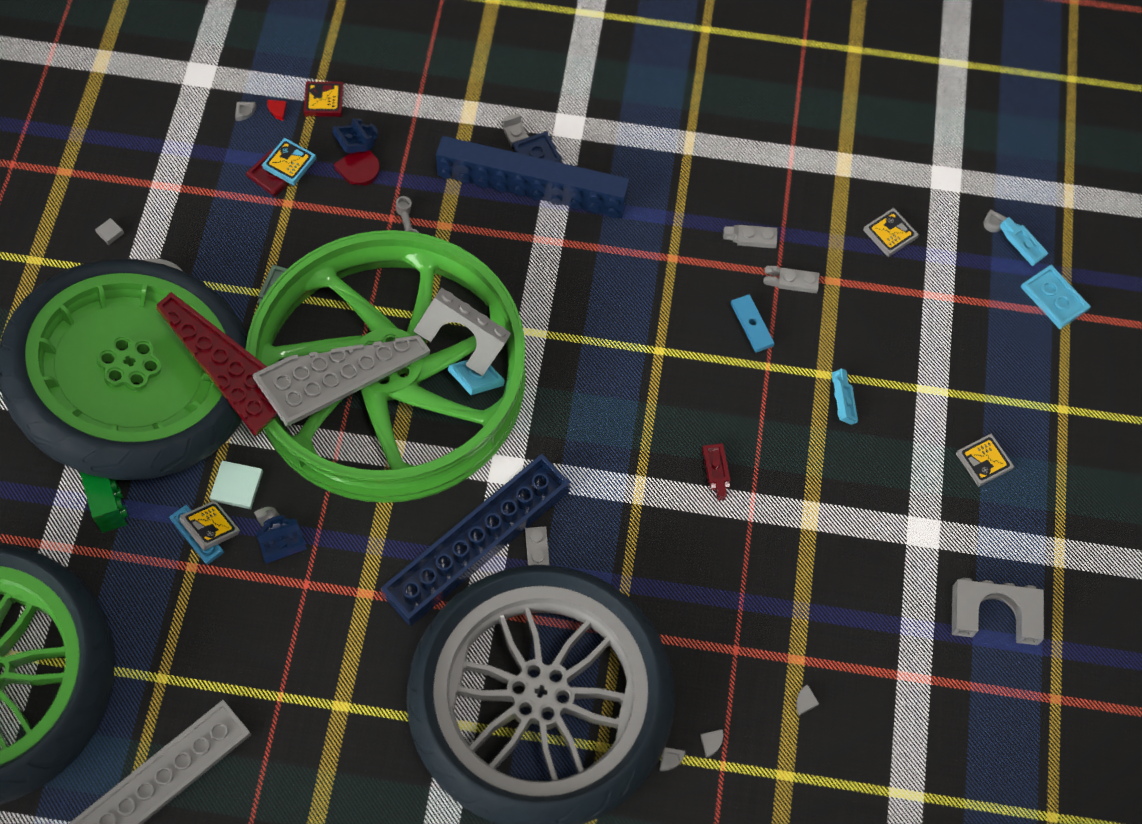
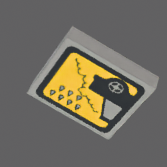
M894 208L866 225L863 229L887 257H890L917 239L919 235Z
M992 434L956 452V455L978 487L1014 468V465Z
M215 500L187 512L179 518V521L204 551L238 535L240 531Z

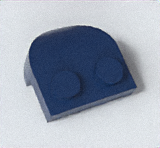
M352 119L351 125L333 126L332 133L345 153L353 154L370 150L376 142L378 130L372 123L368 126L362 124L361 119Z
M284 515L272 517L264 522V527L261 531H257V539L266 564L307 549L298 522L294 518L292 520L286 519Z

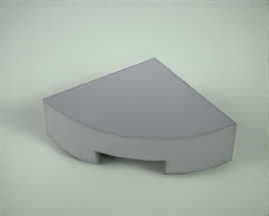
M237 102L236 121L249 118L256 110V102Z
M264 507L254 512L261 526H264L266 520L279 516L274 507Z
M808 685L802 688L797 697L796 709L799 716L819 705Z
M723 730L701 734L700 737L706 758L712 756L720 748L723 741Z
M665 747L662 753L660 771H668L677 767L682 762L685 751Z

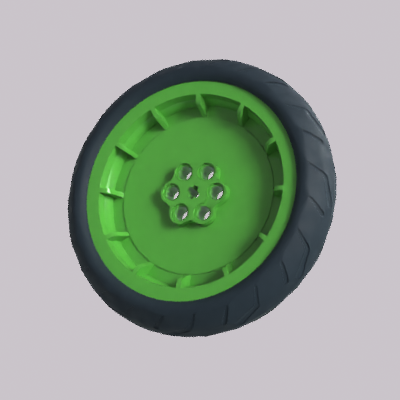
M107 259L74 266L43 282L25 297L9 319L0 342V390L3 400L14 422L34 445L55 461L82 473L114 480L153 479L183 471L210 456L220 448L236 431L242 419L159 313L157 304L172 292L246 349L248 336L240 319L228 303L202 281L179 269L164 264L137 259Z

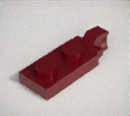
M723 443L702 446L709 486L711 490H716L718 501L726 500V488H730V475Z

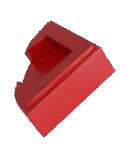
M267 100L268 109L276 119L284 121L287 107L286 101Z

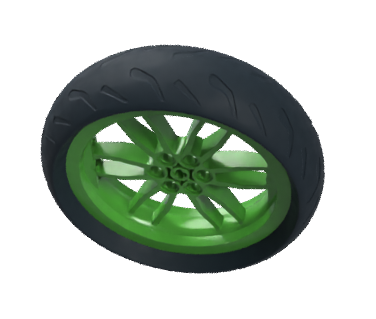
M0 544V594L4 595L0 601V627L12 603L18 602L26 606L14 626L0 639V668L5 667L4 672L0 674V701L2 700L12 709L27 733L19 741L9 746L0 731V746L2 748L0 751V804L18 799L47 784L63 772L87 746L97 731L110 700L114 680L115 657L111 630L105 614L96 597L79 577L46 555L25 548ZM37 610L49 615L53 619L61 634L63 647L33 649L6 656L25 633ZM64 656L66 658L64 673L28 675L16 673L15 668L37 660ZM61 683L59 692L50 709L33 729L23 712L4 693V689L8 684L38 686Z

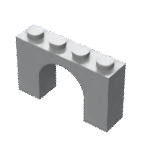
M441 287L414 329V332L431 342L439 329L446 323L455 322L466 326L472 331L477 342L476 349L466 363V366L483 376L511 333Z
M970 578L957 579L953 585L952 635L974 637L978 632L980 603L985 600L996 599L1006 603L1015 614L1016 643L1038 645L1044 639L1043 589H1037L1035 586L1018 587L1012 583L994 584L993 581L989 580L976 582Z

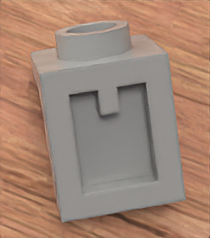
M520 113L503 118V130L511 147L512 143L529 138L522 124Z

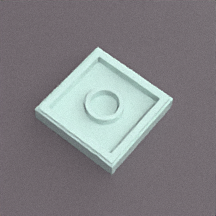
M222 461L209 498L210 501L215 500L218 503L251 509L263 470Z

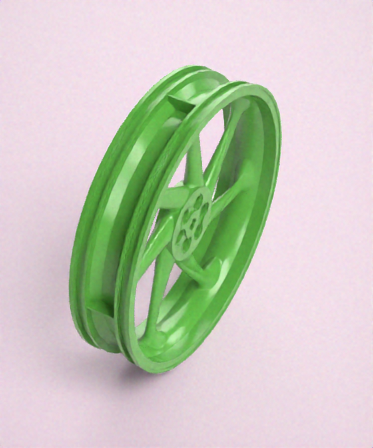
M397 230L371 231L343 237L313 250L291 265L269 288L252 319L245 349L267 367L292 355H298L299 357L309 355L311 352H330L331 349L360 344H363V346L373 345L374 342L378 341L385 343L394 341L397 338L418 335L414 332V329L432 302L434 274L455 281L474 293L489 307L490 320L503 326L511 333L506 341L508 374L504 394L495 404L485 410H478L458 404L419 386L421 381L449 367V365L456 363L475 351L477 342L474 335L451 347L430 354L361 389L369 417L391 470H366L348 467L328 461L318 455L313 446L312 438L323 421L343 399L311 414L297 435H291L279 416H277L264 428L265 433L278 454L298 474L316 486L346 498L380 503L404 502L431 496L459 484L482 468L498 452L512 431L522 406L526 379L525 338L521 318L508 290L488 266L474 255L457 245L427 234ZM398 267L417 269L420 272V283L407 331L398 329L386 316L340 278L378 268ZM323 287H329L340 295L371 331L362 336L324 339L276 347L272 345L277 333L292 312L304 300ZM401 374H408L406 377H400ZM384 380L389 381V382L386 383V384H381V383H380L381 381H384ZM387 400H398L432 412L482 424L483 428L465 444L449 454L421 465H410L405 463L400 456L391 426Z

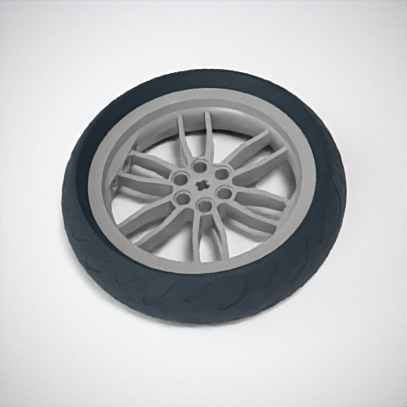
M555 565L519 566L496 572L472 583L453 597L433 618L416 648L411 663L407 684L408 721L415 746L427 770L450 797L477 816L495 824H585L605 815L626 801L644 783L659 761L669 738L673 721L674 683L667 652L654 626L642 610L620 590L596 576L569 567ZM531 613L559 614L583 623L566 641L552 665H544L542 663L539 635ZM523 614L528 622L535 652V659L525 662L515 646L506 619ZM497 623L502 626L509 651L521 671L517 676L490 665L466 661L471 645L485 631ZM592 628L598 632L604 640L587 658L566 670L562 664L572 647L588 629ZM609 646L616 653L623 667L627 682L625 694L601 688L568 686L570 681L589 668ZM468 670L488 675L507 684V690H478L462 687L464 672ZM537 670L540 675L533 678L528 675V672ZM558 674L562 679L559 682H553L550 677ZM522 686L525 691L521 694H516L513 692V688ZM540 691L544 692L542 698L537 697ZM458 695L482 701L514 703V706L491 722L470 745L459 728L454 711ZM565 695L569 698V701L560 703L557 701V697ZM574 699H604L620 702V715L614 719L594 714L575 705ZM522 707H529L532 710L529 715H522L519 711ZM549 711L553 713L554 717L550 720H545L541 715ZM564 713L592 724L618 728L616 740L610 749L587 769L582 767L574 740L561 718V715ZM516 719L520 724L512 739L490 764H487L475 751L496 730L511 720ZM530 724H537L540 728L542 751L551 777L550 781L522 780L496 770L515 749ZM555 727L569 747L577 770V774L563 779L557 778L548 749L547 730Z

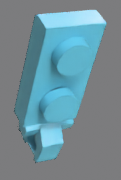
M1010 217L999 225L1007 239L1032 266L1048 255V252L1023 225L1015 224Z
M841 368L832 372V382L835 388L834 396L838 406L837 414L841 421L853 425L858 423L853 387L848 383L847 371Z

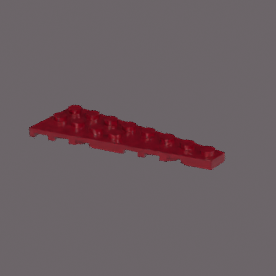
M172 292L157 304V310L251 432L257 436L278 416L253 379L254 373L267 366Z

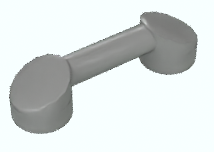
M406 196L399 197L396 200V212L402 217L404 230L419 233L417 230L412 229L409 218L411 200Z

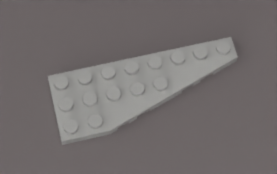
M419 335L397 338L394 341L385 343L378 341L374 342L373 345L363 346V344L335 348L331 349L330 352H311L309 355L299 357L298 355H292L254 373L253 379L283 423L288 427L428 356L430 349Z

